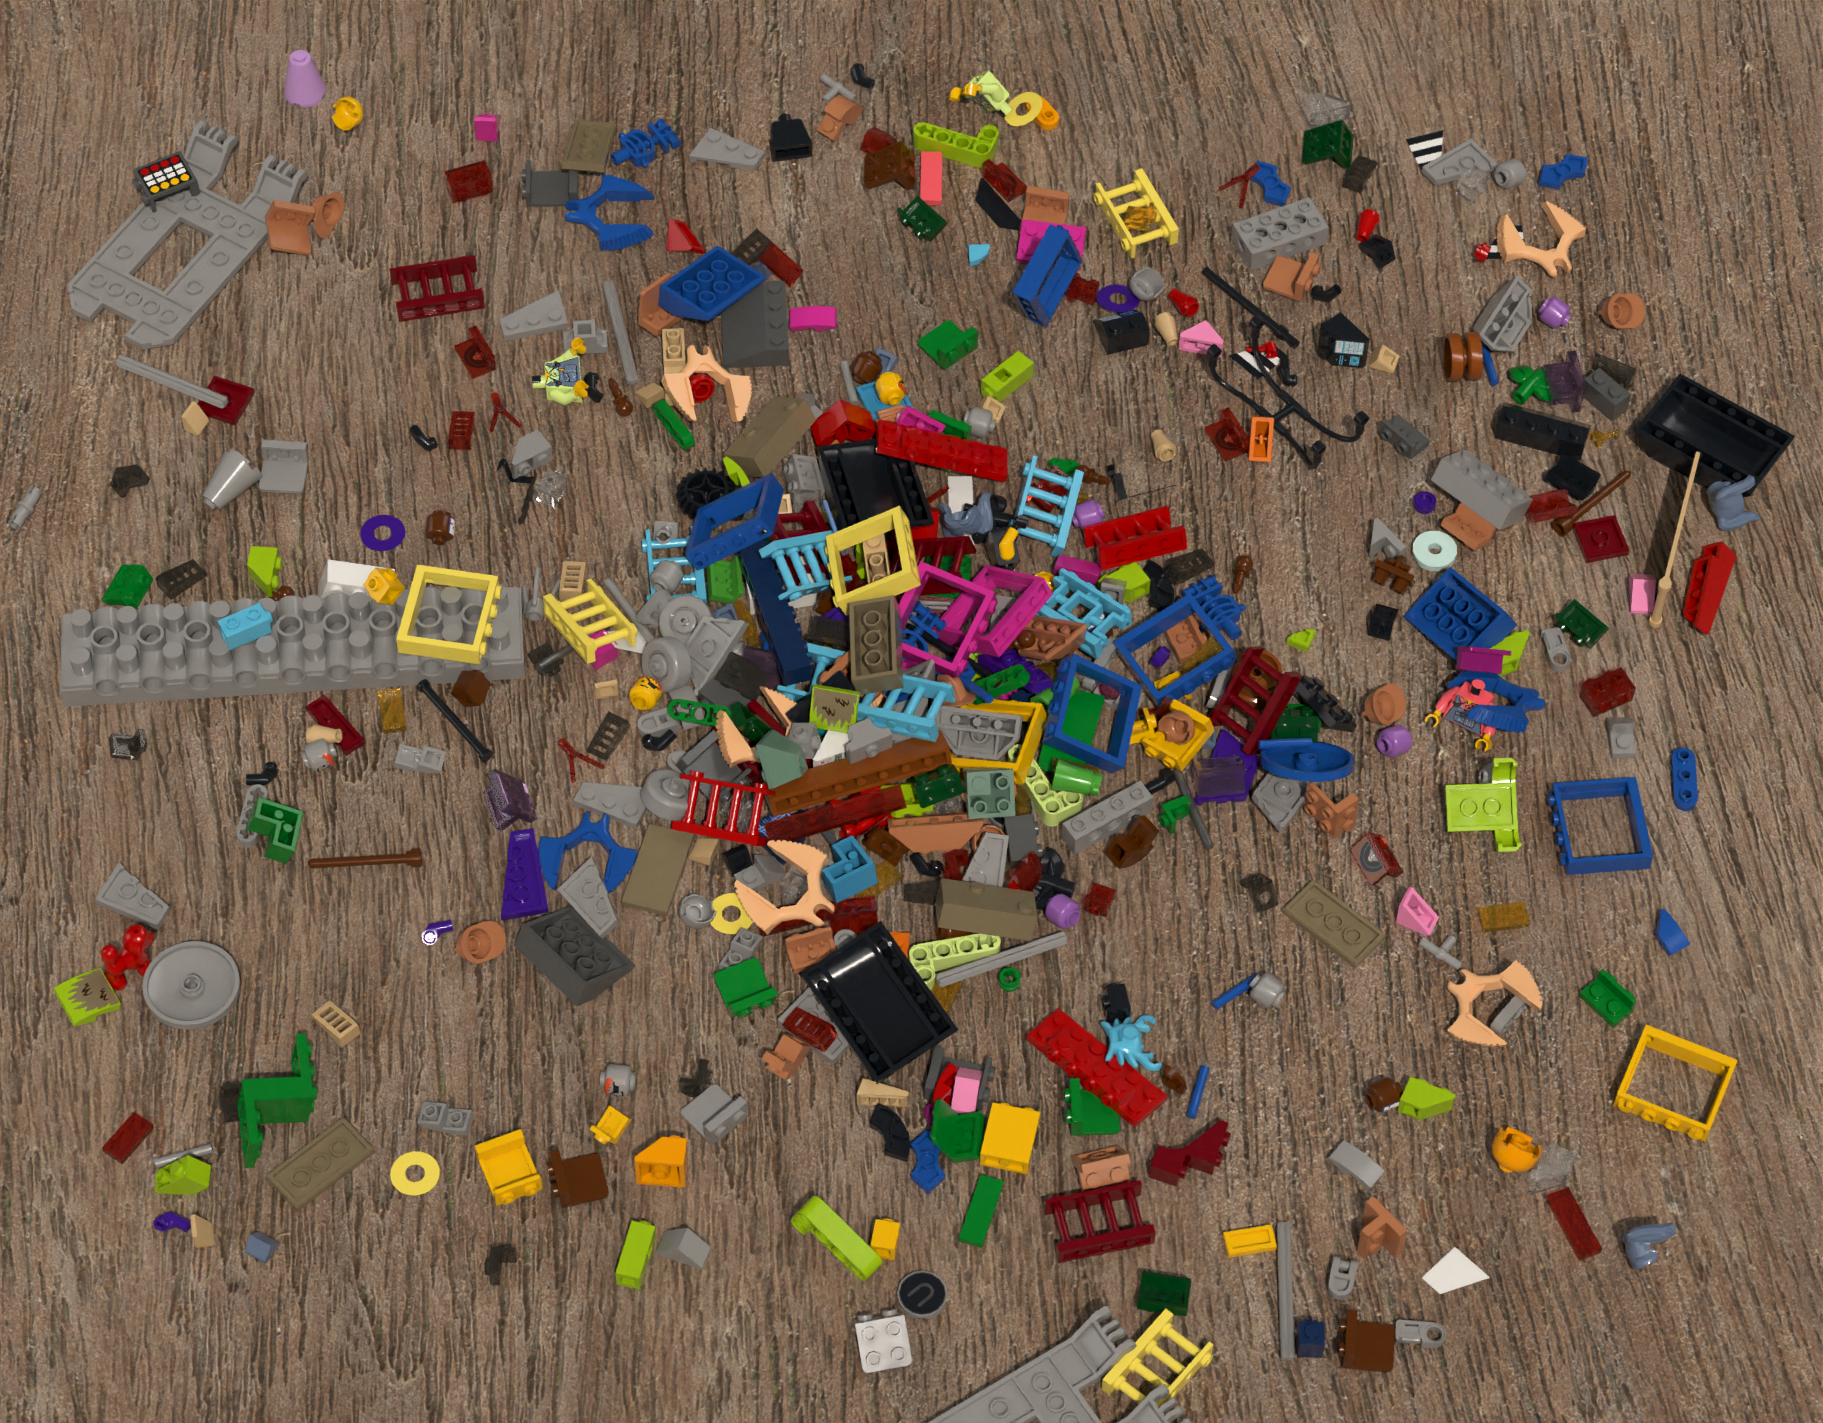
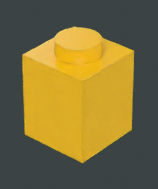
M875 1219L870 1247L880 1258L895 1260L900 1236V1223L891 1219Z

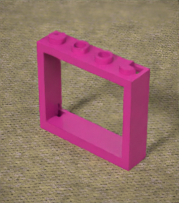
M920 561L918 572L921 586L906 591L899 603L901 609V632L929 577L984 599L952 663L902 642L903 657L919 664L933 659L936 671L947 674L950 677H959L960 673H963L964 669L966 670L968 667L967 660L970 654H974L979 642L977 640L980 634H984L988 627L987 620L990 614H994L998 604L996 593Z
M984 566L972 580V583L991 591L995 587H1000L1023 594L987 636H979L977 640L979 643L975 652L1000 657L1053 595L1044 578L994 566ZM967 592L961 593L940 618L946 621L945 628L942 631H938L935 626L932 627L939 635L938 638L951 646L960 648L967 632L959 629L981 605L984 599Z

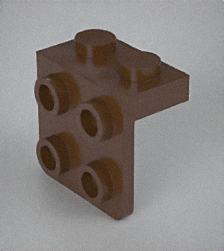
M902 141L867 154L865 156V186L868 189H872L897 179L906 190L914 188V178L916 177L914 162L916 158L913 151L909 150Z
M559 1150L549 1152L550 1161L546 1162L549 1177L554 1176L555 1183H552L554 1198L559 1197L561 1208L597 1201L609 1196L599 1154L595 1153L562 1161Z
M1347 1309L1346 1318H1341L1340 1333L1344 1334V1341L1339 1343V1356L1343 1357L1342 1368L1391 1372L1394 1366L1395 1327L1389 1324L1358 1322L1357 1310Z

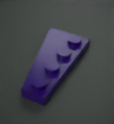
M1016 648L1004 651L1000 657L987 654L978 655V663L994 673L1017 664L1023 665L1030 674V679L1023 688L1027 689L1030 693L1037 694L1041 693L1042 690L1052 688V679L1040 668H1035V663L1026 661V657L1020 656Z
M534 828L510 832L501 920L549 913Z

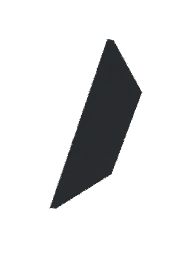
M983 177L980 178L975 201L999 228L1019 231L1021 225L1019 217Z

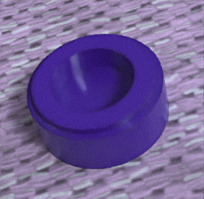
M1423 491L1415 495L1413 507L1417 512L1429 514L1434 511L1436 498L1432 493Z
M1165 646L1161 647L1152 658L1150 664L1156 669H1160L1169 659L1171 651Z

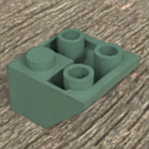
M768 731L756 744V757L761 761L763 768L762 777L767 782L769 789L802 777L808 770L802 747L777 731Z
M996 767L963 768L968 819L1016 816L1013 769Z

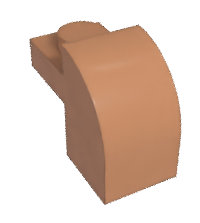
M836 96L825 107L824 111L826 114L817 131L831 140L837 141L846 123L854 125L864 107L846 96Z
M783 1034L775 1050L764 1053L762 1060L767 1062L765 1068L786 1080L802 1064L811 1046L792 1034Z

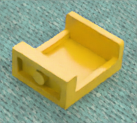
M1174 699L1169 704L1170 710L1184 711L1194 722L1195 735L1191 741L1183 745L1166 741V734L1157 730L1155 738L1149 740L1144 737L1141 742L1144 746V752L1150 758H1158L1168 768H1176L1182 772L1215 729L1209 717Z
M992 1103L980 1152V1165L1028 1175L1036 1132L1040 1124V1112L1028 1107H1013L1008 1103Z
M521 1129L475 1145L476 1158L496 1206L510 1204L517 1198L525 1195L532 1196L543 1189L541 1176L537 1173L530 1157Z

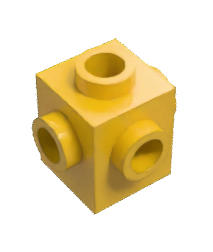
M375 568L363 584L369 592V596L379 604L393 605L405 589L404 585L397 578L396 572L389 568Z

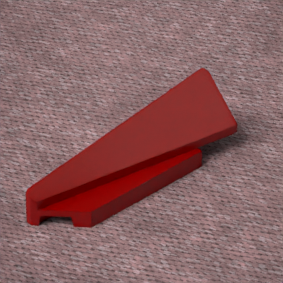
M1722 541L1703 546V557L1694 559L1683 615L1704 635H1708L1736 560V554Z

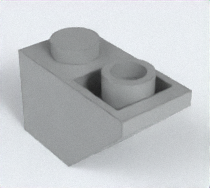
M538 429L518 439L512 460V477L514 479L525 476L530 471L540 466H545L552 461V446Z

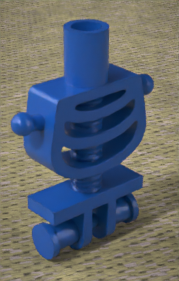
M661 118L654 125L651 122L647 124L648 133L651 137L638 129L632 130L626 135L623 132L619 133L620 150L610 155L611 160L616 166L630 160L635 167L642 165L643 168H647L648 163L655 159V144H658L664 153L668 154L670 153L668 143L671 144L673 149H676L681 145V140L676 138L677 134L671 131L670 125H666L665 121Z
M1209 575L1205 580L1201 578L1198 580V585L1191 583L1189 588L1181 590L1182 597L1191 593L1199 605L1204 603L1201 608L1205 613L1208 612L1207 616L1219 631L1223 629L1231 640L1241 636L1242 630L1236 622L1240 620L1241 611L1246 610V605L1241 604L1238 606L1233 597L1219 595L1222 593L1223 585L1221 583L1217 584L1214 575ZM1200 621L1202 625H1200L1199 630L1204 632L1206 627Z
M917 601L912 611L919 614L916 618L910 614L908 618L916 626L914 630L903 628L902 635L910 634L907 639L902 637V642L918 649L915 645L918 641L919 649L928 653L927 643L921 637L922 633H924L923 631L931 637L938 639L939 635L931 628L935 626L938 631H942L946 626V621L941 620L936 612L930 614L931 608L928 606L924 607L920 601Z

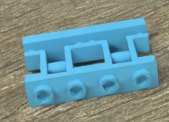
M1061 568L1059 576L1053 578L1054 587L1057 589L1036 615L1085 623L1087 629L1092 624L1096 626L1092 634L1088 631L1086 632L1085 642L1079 648L1095 659H1098L1103 654L1102 648L1108 646V639L1105 634L1114 625L1124 630L1126 625L1130 626L1132 624L1131 610L1125 604H1120L1113 600L1109 594L1097 590L1090 582L1081 580L1074 572ZM1070 589L1074 592V594L1070 598L1065 597V595L1069 592ZM1057 603L1062 605L1058 612L1052 609ZM1079 603L1091 610L1082 620L1070 613ZM1103 611L1109 614L1104 621L1099 618L1104 613Z

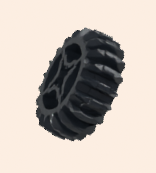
M705 466L703 471H699L696 468L695 474L688 472L687 477H682L681 483L677 487L676 497L679 509H682L683 514L689 515L690 520L696 517L699 508L736 489L734 482L731 481L729 475L725 476L723 470L717 473L715 467L712 471H708Z

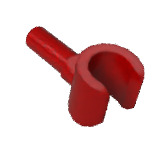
M1269 341L1264 346L1258 347L1259 352H1265L1267 358L1273 359L1277 357V348L1274 342ZM1246 347V352H1253V347Z

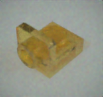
M1150 202L1148 209L1128 206L1125 226L1129 229L1150 232L1151 223L1155 224L1157 218V211H1154V203Z

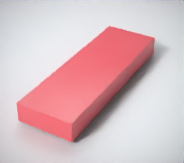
M921 151L920 198L928 205H942V152Z

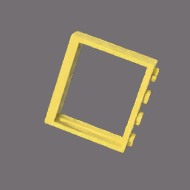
M900 506L825 536L827 546L824 548L830 561L827 563V566L832 575L830 584L835 592L833 601L836 608L840 607L846 616L849 615V602L896 596L921 586L909 519ZM895 529L902 570L847 593L840 551Z
M417 565L396 638L398 653L480 665L482 655L487 653V637L492 635V618L497 616L498 605H496L497 599L502 597V586H499L498 576ZM427 583L487 591L473 645L412 636Z

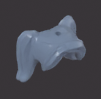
M1748 475L1746 479L1730 485V481H1716L1708 487L1709 505L1717 517L1718 526L1721 530L1732 531L1749 522L1760 520L1757 513L1743 511L1744 499L1742 493L1755 485V478Z
M988 492L982 494L978 505H973L967 511L952 513L951 508L947 504L939 503L938 508L942 513L944 536L956 537L975 533L987 535L993 529V516L990 505L991 494Z
M1673 1223L1637 1226L1621 1237L1633 1270L1656 1262L1658 1251L1651 1250L1650 1245L1665 1242L1668 1238L1674 1236L1676 1227Z

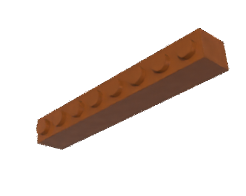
M941 730L938 731L939 736L936 742L912 738L892 744L891 748L878 753L876 756L865 758L851 765L847 758L810 768L802 777L773 789L768 788V790L776 791L775 796L765 794V798L773 817L915 776L922 772L935 770L943 764L952 765L949 745Z

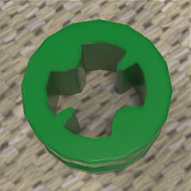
M1007 967L1000 972L999 985L1004 991L1013 992L1019 988L1021 979L1019 971L1015 968ZM1009 976L1014 977V982L1010 980V983L1006 982V977L1008 979Z

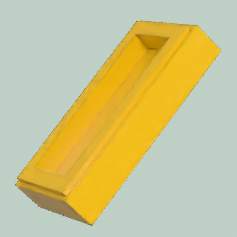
M1272 1224L1223 1232V1240L1228 1258L1277 1249Z

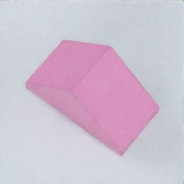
M1205 320L1180 333L1179 350L1207 355V349L1213 344H1216L1223 351L1224 341Z
M1629 573L1630 613H1653L1656 579L1653 575Z
M1408 887L1399 905L1396 923L1423 935L1430 936L1439 916L1412 887Z
M959 1068L955 1078L951 1108L956 1113L967 1114L976 1112L977 1098L984 1071Z

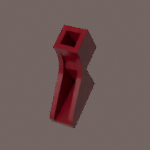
M1217 1122L1184 1148L1169 1149L1157 1146L1150 1165L1149 1178L1177 1186L1179 1179L1185 1178L1188 1167L1213 1175L1215 1167L1220 1168L1224 1153H1221L1222 1147H1227L1231 1138V1133L1228 1132L1229 1122Z

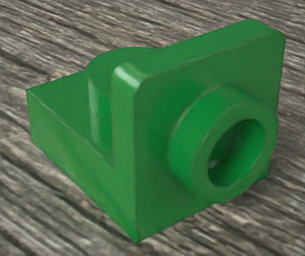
M1187 795L1161 804L1159 821L1162 827L1167 828L1170 834L1175 833L1176 820H1181L1189 814L1191 802Z

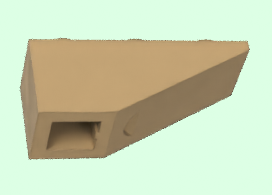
M884 533L862 542L868 584L891 575Z

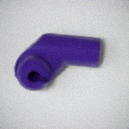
M451 920L430 923L422 934L423 942L427 945H432L437 941L441 933L452 932Z
M168 1212L155 1218L153 1226L158 1231H167L177 1227L187 1233L191 1228V1221L174 1212Z

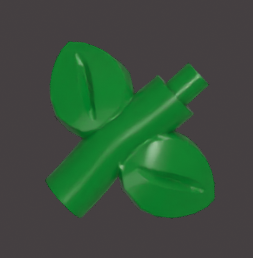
M1548 364L1546 367H1540L1535 372L1529 366L1511 367L1509 369L1510 377L1516 383L1521 384L1513 393L1514 400L1518 404L1523 405L1534 393L1543 401L1559 403L1561 400L1558 388L1550 381L1552 378L1551 373L1555 370L1554 367Z

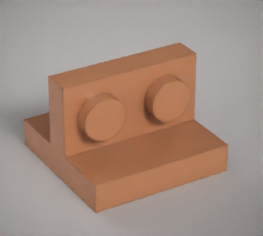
M1119 1145L1071 1156L1073 1166L1078 1171L1081 1192L1115 1186L1130 1180L1127 1165L1131 1163L1129 1153Z
M1372 1196L1365 1203L1361 1222L1364 1228L1360 1233L1357 1253L1364 1259L1369 1254H1376L1383 1246L1396 1258L1403 1252L1407 1229Z

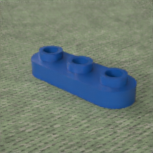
M1681 747L1677 748L1671 757L1673 803L1679 810L1690 811L1695 808L1698 800L1696 760L1694 753L1690 749Z

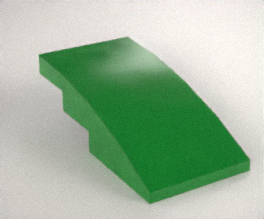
M1076 689L1075 694L1068 702L1062 733L1092 746L1106 696ZM1043 743L1038 761V766L1042 772L1055 774L1058 759L1082 768H1086L1087 762Z

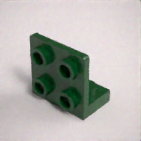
M1343 120L1306 130L1302 155L1303 164L1307 165L1334 157L1335 161L1339 162L1343 169L1350 168L1354 134Z

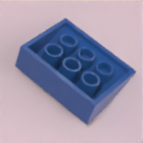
M717 245L660 285L658 305L674 316L710 321L766 281V276Z
M1451 567L1404 615L1410 623L1456 661L1458 646L1489 649L1502 642L1517 626L1502 608Z

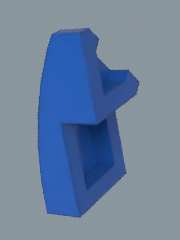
M1664 908L1658 912L1657 927L1653 935H1656L1669 957L1690 945V942L1672 916Z

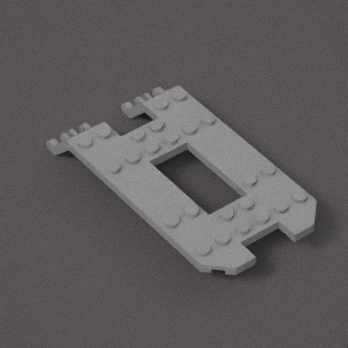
M200 120L193 129L184 155L186 162L197 179L200 194L192 197L186 187L154 200L156 211L153 213L148 205L145 206L142 202L67 284L73 314L91 322L104 308L134 323L124 335L125 341L143 350L174 344L266 241L268 233L265 215L274 200L295 203L300 186L307 178V171L299 169L293 176V179H290L289 177L296 170L295 165L282 160L274 171L272 168L278 163V157L270 154L263 162L253 192L241 205H238L210 191L222 177L231 150L238 142V137L230 134L222 145L220 142L226 137V131L212 126L206 133V136L202 134L207 131L209 123ZM181 222L212 237L164 291L133 276Z
M1104 1306L1095 1311L1071 1338L928 1423H1029L1034 1419L1038 1423H1101L1080 1392L1103 1379L1137 1345L1132 1339H1127L1117 1348L1114 1346L1113 1343L1123 1338L1127 1331L1124 1327L1119 1328L1121 1323L1118 1319L1110 1321L1101 1328L1099 1323L1112 1315L1111 1309L1108 1306ZM1163 1384L1152 1390L1126 1418L1117 1423H1170L1174 1419L1181 1417L1184 1410L1181 1406L1175 1408L1178 1405L1175 1398L1169 1399L1158 1407L1156 1402L1165 1398L1170 1392L1167 1386ZM1186 1418L1182 1420L1180 1423L1193 1422L1190 1420V1418Z

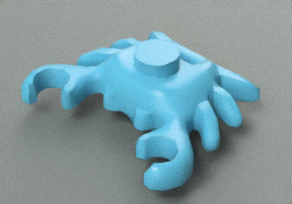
M1142 1015L1134 1024H1131V1017L1124 1019L1122 1024H1119V1019L1115 1018L1113 1027L1108 1022L1101 1021L1100 1024L1107 1036H1109L1110 1043L1105 1061H1110L1113 1058V1054H1115L1121 1066L1124 1065L1125 1058L1134 1068L1138 1067V1063L1135 1060L1149 1071L1155 1072L1162 1068L1161 1062L1154 1064L1149 1061L1153 1059V1053H1142L1144 1045L1141 1041L1142 1034L1139 1031L1150 1032V1026L1144 1024V1022L1155 1024L1156 1019L1153 1016Z

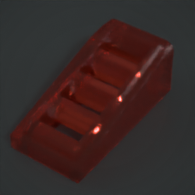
M452 412L448 436L449 449L471 450L475 412Z
M798 1007L794 1009L782 1024L785 1029L822 1052H826L837 1038L834 1025ZM802 1018L803 1020L799 1023V1025L795 1026L799 1019Z

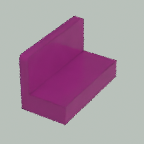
M1458 646L1456 669L1502 674L1503 656H1511V651Z

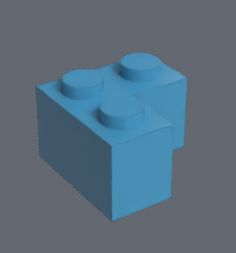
M853 835L832 845L835 863L822 869L825 888L836 903L878 883L873 861Z

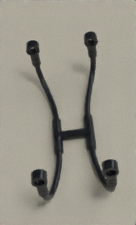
M1256 315L1249 322V326L1252 327V347L1256 362L1265 379L1287 406L1271 415L1263 406H1259L1252 399L1225 382L1215 369L1218 357L1222 353V350L1216 344L1211 345L1206 351V354L1209 356L1208 366L1210 367V372L1221 386L1252 406L1261 417H1273V428L1281 436H1285L1311 469H1316L1321 463L1322 454L1327 448L1326 445L1318 440L1311 446V451L1313 452V459L1311 461L1297 441L1288 433V429L1279 421L1295 411L1305 421L1310 422L1325 434L1340 441L1355 442L1364 433V427L1369 420V416L1363 411L1355 415L1353 420L1356 422V434L1352 437L1337 434L1313 419L1311 414L1285 390H1282L1267 372L1258 350L1260 329L1265 322Z

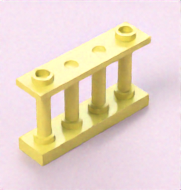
M1142 168L1134 171V180L1130 184L1106 192L1100 183L1096 184L1095 193L1093 194L1094 201L1097 206L1100 205L1119 237L1122 249L1127 251L1131 258L1135 257L1136 245L1160 237L1166 238L1169 245L1178 243L1179 228ZM1133 191L1138 192L1141 196L1140 199L1114 207L1110 200ZM1143 206L1150 211V214L1123 222L1119 214ZM1150 222L1157 223L1159 226L1157 230L1136 237H1132L1128 231Z
M592 579L587 580L588 592L565 601H557L551 593L543 596L544 615L587 664L596 661L595 651H597V648L624 638L631 647L636 646V626L628 621L604 594L602 588L597 586ZM588 601L595 605L574 614L566 611ZM600 613L606 617L584 627L576 623ZM610 626L617 630L596 639L588 636Z
M1165 1309L1135 1342L1136 1348L1126 1354L1103 1378L1102 1390L1108 1395L1115 1389L1117 1391L1121 1390L1140 1404L1146 1396L1126 1382L1127 1379L1125 1378L1130 1372H1137L1156 1388L1165 1384L1169 1389V1394L1156 1402L1158 1407H1160L1169 1399L1174 1398L1201 1366L1205 1368L1213 1358V1344L1209 1341L1202 1350L1173 1329L1174 1314ZM1162 1336L1170 1338L1195 1357L1187 1367L1157 1346V1341ZM1146 1354H1152L1179 1376L1169 1385L1144 1366L1141 1359Z

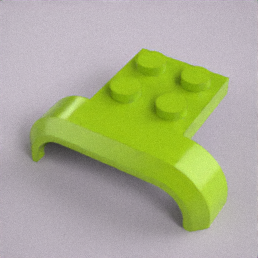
M1493 758L1491 764V783L1444 786L1447 832L1494 831V842L1497 852H1516L1521 847L1522 843L1519 840L1516 797V768L1518 763L1512 758Z

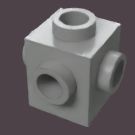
M793 723L789 736H786V738L802 747L805 759H813L817 749H820L821 739L816 723Z

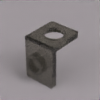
M1262 873L1252 874L1239 881L1240 885L1251 891L1257 912H1263L1279 904L1273 881ZM1263 892H1269L1271 895V899L1267 904H1261L1259 901V897Z

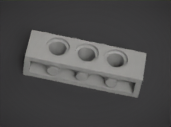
M1139 781L1062 823L1061 838L1075 855L1132 824L1139 816H1146L1152 813L1154 797L1143 783Z

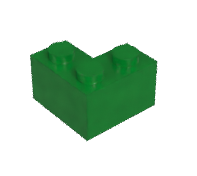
M261 797L257 799L250 809L246 830L268 836L264 857L285 864L295 852L303 811Z

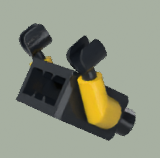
M1018 515L1014 518L1013 526L990 530L984 542L992 566L1015 571L1014 568L1020 562L1016 544L1019 534L1017 530L1018 527L1026 529L1029 517Z

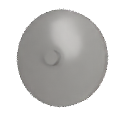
M188 941L165 949L152 960L144 974L142 988L145 1003L156 1019L173 1028L193 1030L210 1026L226 1016L238 999L241 983L236 963L225 950L207 942Z

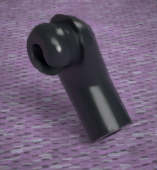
M668 729L661 737H653L650 734H646L642 738L643 747L649 751H663L677 736L671 729Z

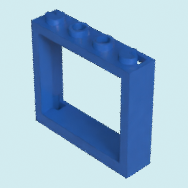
M1049 225L1012 292L1027 320L1044 328L1048 326L1083 262L1069 231L1061 225H1057V227ZM1058 255H1060L1059 259L1057 260V262H1056L1054 268L1052 269V271H1051V273H1050L1048 279L1046 280V282H1045L1043 288L1041 289V291H1040V293H1039V295H1038V297H1037V293H1038V291L1040 290V288H1041V286H1042L1044 280L1046 279V277H1047L1049 271L1051 270V268H1052V266H1053L1055 260L1057 259Z
M770 473L697 510L685 553L697 570H701L773 535L784 492L783 487L774 475ZM758 507L755 517L710 538L713 528ZM764 527L767 532L762 534L760 531Z
M1191 593L1114 641L1117 653L1160 711L1169 706L1174 699L1178 700L1185 695L1191 694L1197 687L1203 683L1210 682L1217 674L1230 669V666L1238 662L1233 648ZM1195 613L1223 651L1158 691L1131 653Z
M1071 654L1063 658L1060 666L1057 667L1058 675L1052 688L1054 693L1052 701L1048 706L1049 715L1043 728L1045 732L1042 742L1112 774L1123 769L1125 766L1142 685L1076 654ZM1075 671L1121 692L1108 754L1062 733Z
M1636 777L1553 783L1551 793L1547 795L1548 805L1553 808L1551 820L1552 825L1557 828L1555 834L1556 845L1561 848L1559 855L1560 865L1565 867L1566 875L1650 869L1653 854ZM1625 796L1637 854L1573 858L1561 801Z

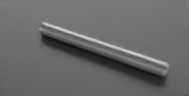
M605 280L603 282V290L626 382L630 386L636 385L638 383V375L613 280Z
M123 354L116 358L118 367L222 409L228 404L227 396Z
M1059 931L938 973L935 978L936 983L939 987H944L1065 945L1067 943V936L1064 931Z
M1278 1222L1277 1257L1280 1354L1282 1360L1290 1361L1295 1356L1291 1227L1289 1222Z

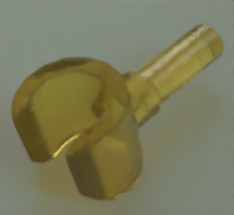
M1596 430L1591 433L1590 440L1598 439L1594 442V445L1599 448L1603 445L1604 440L1619 435V431L1614 430L1603 434L1601 431Z
M1082 485L1080 486L1076 505L1087 501L1089 498L1088 493H1082Z

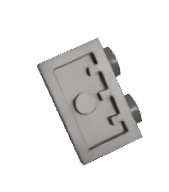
M792 454L783 467V474L786 477L791 501L797 502L801 495L821 498L825 490L817 458Z

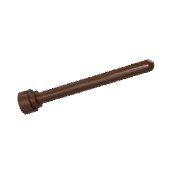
M1623 471L1568 517H1559L1552 524L1554 531L1561 537L1566 536L1572 530L1574 522L1631 477L1630 471Z
M421 848L406 851V854L310 859L308 866L310 868L406 863L414 868L422 867Z

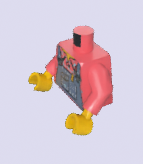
M1473 680L1472 684L1464 682L1461 687L1455 686L1442 695L1435 706L1436 710L1425 718V723L1433 716L1436 718V724H1434L1433 728L1436 727L1441 721V713H1444L1443 718L1480 736L1484 734L1482 739L1476 741L1475 747L1480 749L1483 741L1486 743L1484 752L1489 751L1492 748L1490 738L1494 736L1496 728L1475 722V720L1469 719L1466 714L1476 705H1495L1494 695L1484 690L1485 683L1482 680Z

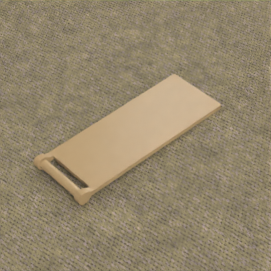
M1700 452L1695 453L1665 575L1659 580L1657 599L1648 622L1653 628L1660 627L1662 623L1664 604L1667 593L1672 585L1670 572Z

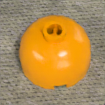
M1500 1127L1492 1143V1153L1495 1160L1499 1163V1168L1507 1173H1512V1171L1525 1172L1533 1168L1543 1152L1542 1147L1539 1144L1535 1147L1530 1143L1533 1138L1517 1129L1507 1127L1506 1131H1503V1127Z

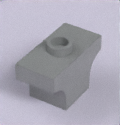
M595 320L573 321V328L568 332H563L564 352L572 348V340L579 337L584 341L583 345L586 347L584 354L608 353L607 330L596 327Z
M870 718L848 726V740L850 743L846 745V758L850 765L865 758L874 757L878 753L891 748L892 732L888 727H876Z

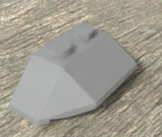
M1518 276L1513 277L1492 297L1473 327L1474 331L1479 333L1480 339L1493 351L1513 352L1532 323V303L1530 298L1532 297V290Z
M941 706L935 721L938 731H942L950 749L955 755L1000 760L1020 740L1023 716Z

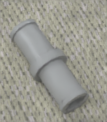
M33 486L29 487L22 501H18L17 509L8 521L9 526L21 530L28 515H32L34 512L33 507L42 495L41 490L36 487L33 488Z

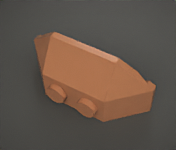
M1035 615L1023 629L1030 630L1035 634V644L1030 648L1018 650L1020 656L1046 661L1076 654L1078 648L1085 642L1087 626L1085 623Z
M967 812L905 816L896 819L890 818L887 819L889 833L912 852L927 854L931 851L951 852L955 849H961L983 826L982 818L968 819Z

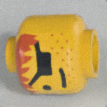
M886 372L880 375L876 381L875 388L883 404L897 405L905 398L907 391L899 374Z
M648 676L640 677L630 689L629 699L635 708L651 710L662 697L663 690L656 679Z

